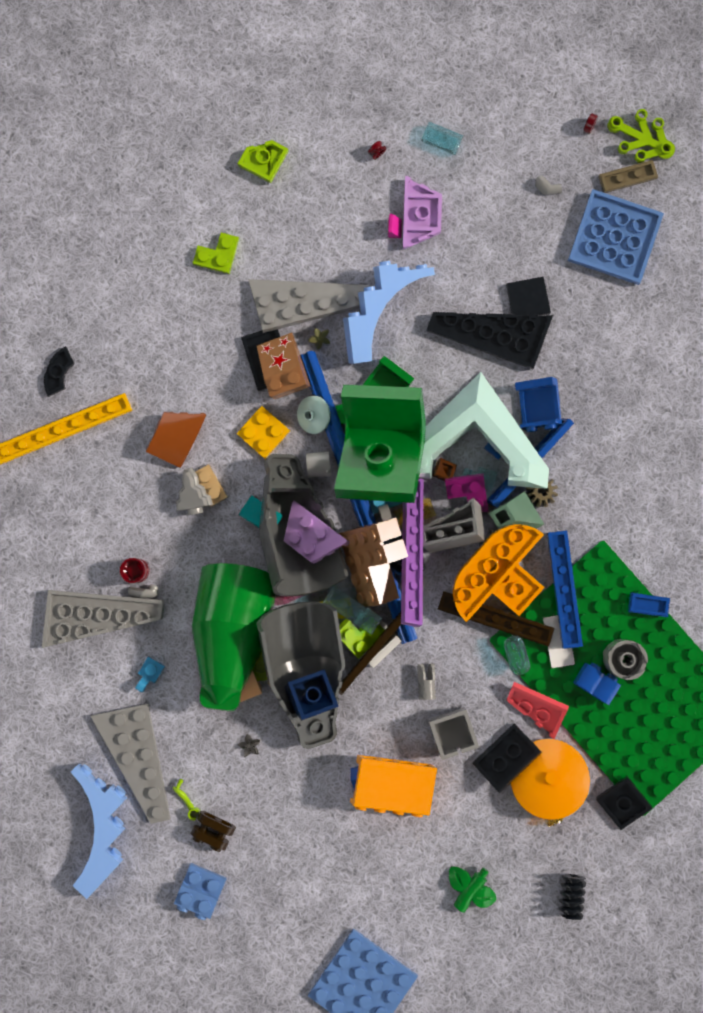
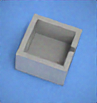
M465 707L428 719L442 760L459 755L456 747H460L462 753L479 748Z

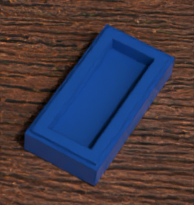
M630 593L628 612L668 617L670 598Z

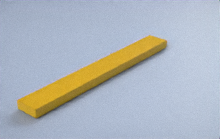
M126 393L0 443V465L132 412L133 410Z

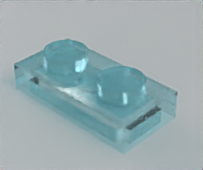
M428 122L421 141L456 155L464 135Z

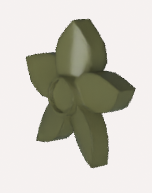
M315 328V335H312L308 341L315 343L316 348L319 350L322 347V343L330 344L329 339L326 338L329 330L320 332L319 329Z

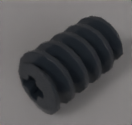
M575 874L561 875L567 882L561 883V886L566 888V890L560 891V894L564 895L565 898L559 899V902L563 903L564 906L558 907V910L564 912L561 916L566 919L581 920L583 919L581 912L584 910L582 904L585 902L582 896L586 894L585 889H583L586 887V882L584 881L586 878Z

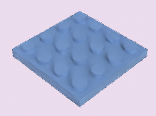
M592 189L567 261L639 285L642 281L664 213Z
M353 928L308 993V997L330 1013H394L418 975Z

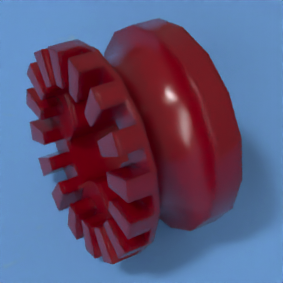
M377 141L370 147L368 153L372 154V158L376 160L387 148L382 146L381 141Z

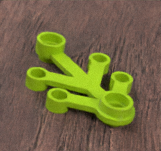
M639 109L635 114V120L639 123L641 132L624 124L623 120L618 116H613L608 121L607 128L610 132L617 133L621 131L636 139L633 142L622 141L618 146L620 154H627L628 151L650 146L654 149L637 151L634 156L636 162L642 163L646 159L656 156L662 159H669L673 156L675 146L671 141L666 140L663 130L664 120L662 118H655L651 124L652 129L656 131L658 141L651 136L646 121L648 113L645 109ZM638 114H643L644 118H640ZM613 121H617L619 125H614ZM655 122H659L661 126H656ZM621 146H626L627 150H623ZM663 147H667L669 151H665ZM638 154H642L644 158H639Z

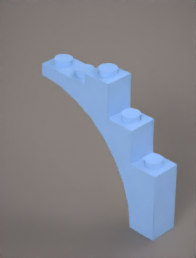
M390 261L379 262V266L373 267L375 286L365 287L363 292H358L360 312L348 313L349 317L343 318L349 364L372 361L374 329L386 304L398 291L409 283L423 277L435 275L434 267L427 268V264L417 265L416 269L410 270L409 266L398 268L397 264H391Z
M78 764L71 773L81 784L89 799L94 819V840L89 860L82 874L73 884V887L88 899L123 860L121 852L114 847L111 848L110 845L125 829L123 821L117 816L113 817L112 814L127 797L122 787L113 784L107 789L106 783L100 778L96 779L91 774L92 770L87 765Z

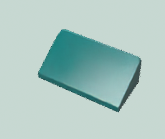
M250 496L240 511L239 516L259 528L262 501L254 496ZM276 511L278 525L283 515Z

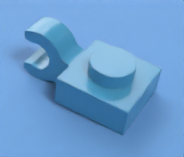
M147 657L138 672L143 677L135 689L144 692L150 681L156 683L165 666L151 657Z

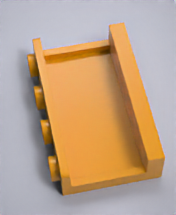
M357 754L356 763L359 766L354 796L350 798V803L355 806V809L366 811L367 808H372L375 812L385 813L388 810L393 811L392 813L397 815H404L405 812L411 813L414 817L430 815L437 773L435 766L426 763Z

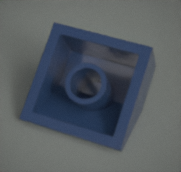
M325 669L290 681L284 687L290 704L301 721L339 707Z

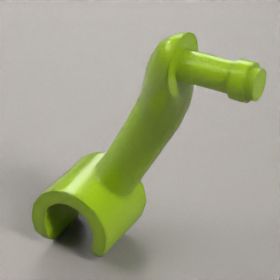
M179 779L173 790L188 807V818L194 821L197 818L191 815V811L200 813V809L194 807L185 792L179 789L183 783V779Z

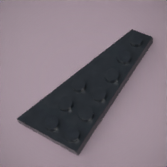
M433 312L426 331L533 370L553 315Z

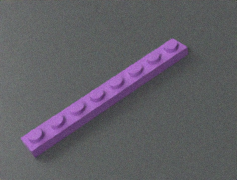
M423 478L418 480L415 503L403 502L402 539L408 557L402 559L401 624L414 627L423 625Z

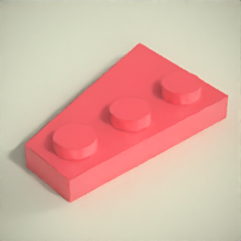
M516 682L513 683L506 700L523 715H528L532 718L539 728L543 727L553 739H555L569 706Z

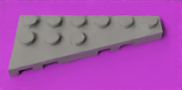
M149 704L91 715L94 724L150 824L170 820L171 817Z

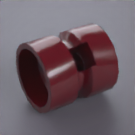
M129 558L120 566V575L128 583H141L149 576L150 568L146 561L142 559Z

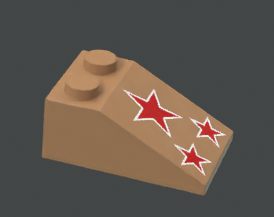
M293 333L257 346L264 381L271 398L276 400L311 387Z

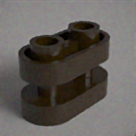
M201 811L197 818L201 825L193 826L190 833L193 836L192 839L201 844L203 842L209 844L210 848L217 852L226 850L229 841L225 837L226 835L232 836L236 827L215 815ZM208 827H210L216 831H219V833L215 834L207 829Z

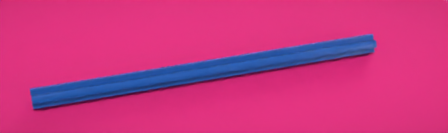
M308 351L300 356L311 386L312 395L321 397L329 406L331 416L325 431L339 468L345 434L315 351ZM350 499L359 526L376 523L368 500ZM391 571L399 594L398 599L387 602L392 619H394L401 611V590L395 573ZM401 624L397 629L401 644L418 638L414 626Z

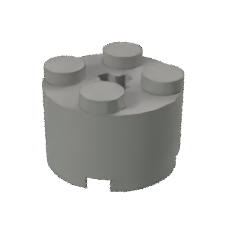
M618 639L611 642L604 649L603 663L611 675L624 680H633L644 673L648 663V656L640 644L631 640ZM623 656H628L626 663L622 662Z

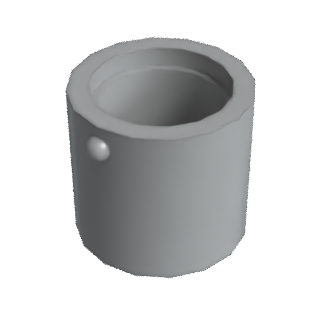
M329 451L306 454L308 478L331 476Z

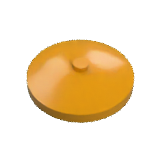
M555 739L534 741L533 743L542 753L510 783L514 797L523 809L538 818L547 820L565 818L577 811L588 795L590 786L588 767L580 753L565 742Z

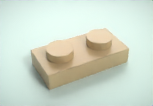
M209 464L195 472L198 476L199 484L204 486L206 493L211 496L212 506L228 498Z

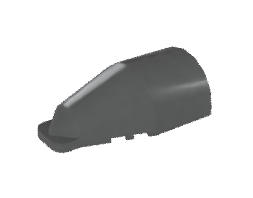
M291 454L269 455L264 461L266 476L264 478L259 537L274 594L280 596L307 595L338 584L348 577L341 547L334 550L333 554L325 556L322 560L313 564L284 542L293 501L299 503L336 531L332 519L328 518L323 511L324 506L322 502L319 503L313 494L315 490L304 474L300 460ZM276 511L283 515L278 525Z
M314 601L297 602L272 609L261 616L257 622L268 685L296 729L298 741L303 748L311 749L329 743L337 735L336 717L338 707L301 721L292 708L284 687L290 681L325 669L339 705L338 695L339 689L342 687L341 678L342 672L345 670V659L337 610L326 603Z

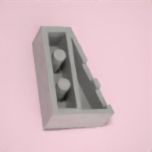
M472 498L464 506L457 507L450 514L444 517L441 516L423 527V547L430 553L485 542L481 505Z

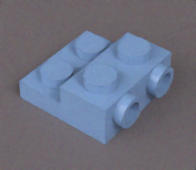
M191 863L174 904L182 912H188V910L194 912L195 917L198 919H210L227 878Z

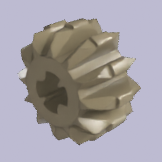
M553 479L548 481V487L545 489L546 492L543 493L545 496L542 493L538 494L540 488L525 487L526 490L531 491L527 495L528 497H533L531 502L534 503L536 501V507H540L541 503L544 507H547L548 502L551 504L555 502L552 497H557L558 493L553 492V490L557 489L558 486H551L554 482Z

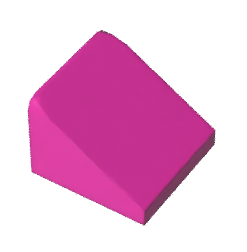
M390 214L388 219V237L402 238V220L394 214Z

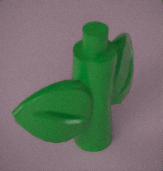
M455 866L450 867V885L454 890L460 892L454 906L462 913L466 912L471 901L480 908H487L496 901L495 892L490 887L484 885L487 881L485 877L489 873L486 868L482 867L480 872H475L470 877L466 870Z

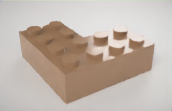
M397 518L356 527L339 533L349 541V545L341 547L344 550L345 562L350 569L351 581L355 585L357 600L361 607L382 605L398 599L399 594L389 563L408 557L403 539L386 545L383 543V541L401 535Z

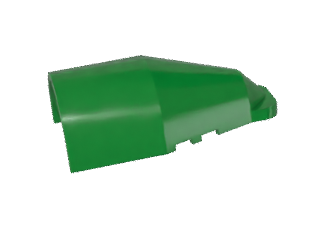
M229 563L208 564L201 569L191 627L201 683L200 702L206 709L227 712L236 710L240 703L241 692L261 655L262 650L257 622L261 616L274 608L276 595L272 589L269 573L264 570Z

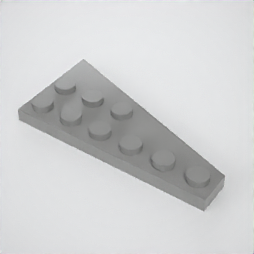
M248 279L263 333L360 308L358 292H363L364 288L368 287L367 285Z
M48 590L42 648L162 620L164 600Z

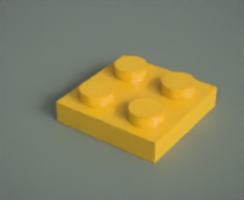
M261 406L236 434L266 459L288 435L290 430Z

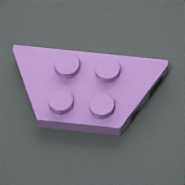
M405 176L402 249L412 247L441 233L442 194L435 190H430L422 183L414 182L409 176Z
M296 501L292 502L284 542L307 560L315 564L322 560L323 557L333 554L334 550L341 546L349 545V541L299 503Z

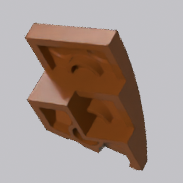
M163 412L155 427V433L146 448V452L181 468L201 429L206 414Z

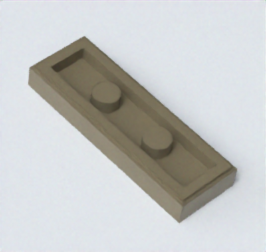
M650 160L599 174L598 177L603 193H608L656 180L658 174L654 161Z

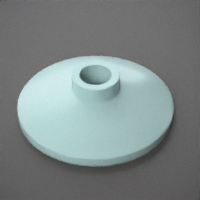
M308 396L301 401L297 410V418L304 431L310 434H318L323 432L329 425L330 409L324 399L319 396Z

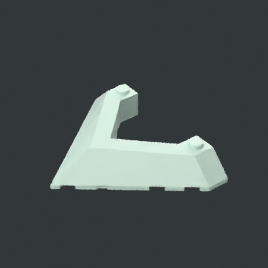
M481 372L426 425L419 478L431 479L433 460L460 440L464 434L476 427L509 465L508 486L547 489L549 468Z

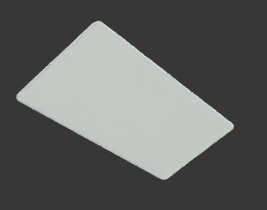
M558 615L543 618L544 625L555 628L548 647L551 667L574 665L573 649H562Z

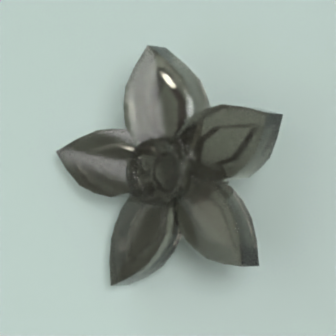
M249 734L246 735L245 742L238 744L240 748L245 749L244 757H247L251 752L259 754V750L255 746L260 743L261 739H254L252 741V737Z

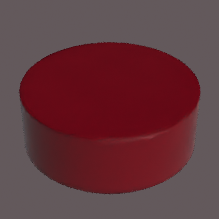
M593 113L589 115L583 129L584 132L591 134L598 115Z

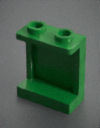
M383 356L363 385L409 387L413 383L414 378L386 356Z

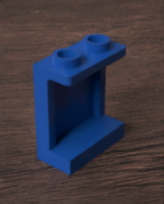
M546 377L515 383V389L519 391L522 424L519 425L521 429L526 430V432L538 431L537 428L544 427L545 430L556 429V425H562L558 381L556 378Z

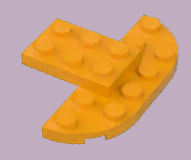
M523 524L504 526L493 532L463 565L454 580L453 601L456 610L466 622L492 593L520 616L545 588L519 565V562L544 535L541 531Z

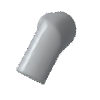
M544 176L536 178L535 185L543 195L562 193L561 184L551 185Z
M150 584L148 589L130 587L128 594L131 597L154 598L158 594V587Z

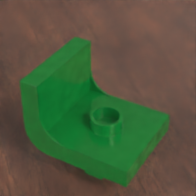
M343 384L341 401L345 415V440L334 487L336 498L415 503L426 432L422 388Z

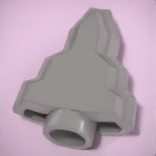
M193 468L184 469L182 488L179 490V499L176 500V510H187L188 515L204 513L203 507L213 505L211 496L206 493L205 487L199 484L198 476Z

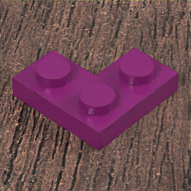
M483 473L445 479L448 499L467 496L469 501L474 498L481 505L482 512H489Z

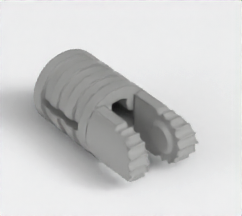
M418 664L419 699H436L435 664H429L427 667L428 679H426L424 664Z

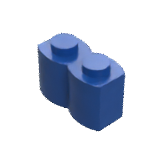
M592 662L590 665L584 663L573 683L604 704L609 705L621 687L617 683L618 678L610 673L607 675L600 672L602 668Z

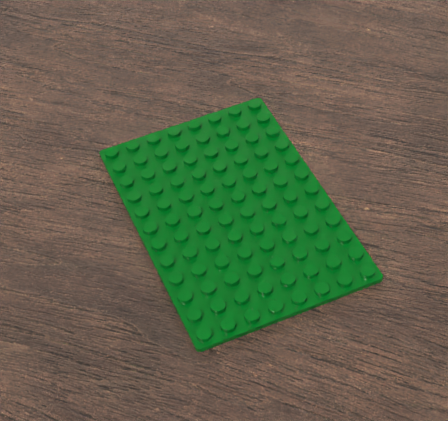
M600 541L572 566L583 647L572 648L574 665L552 668L548 646L500 630L490 638V642L532 690L569 706L561 724L612 783L615 784L625 776H628L652 805V808H654L703 764V652L669 613L668 617L628 612L630 593L652 594L605 541ZM552 583L537 596L520 617L544 624L543 618L557 616L554 584ZM618 639L634 641L640 644L647 653L648 663L646 664L645 671L640 677L633 680L618 678L617 683L621 687L609 705L604 704L573 683L584 663L590 665L592 662L602 668L600 672L607 675L609 672L603 663L604 649L611 642ZM623 656L622 662L626 663L628 656Z

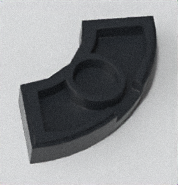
M66 346L55 353L50 359L44 374V387L48 397L66 389L64 383L65 374L75 364Z

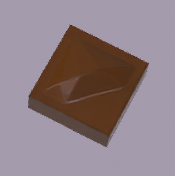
M439 458L432 476L442 481H445L446 478H453L457 465Z

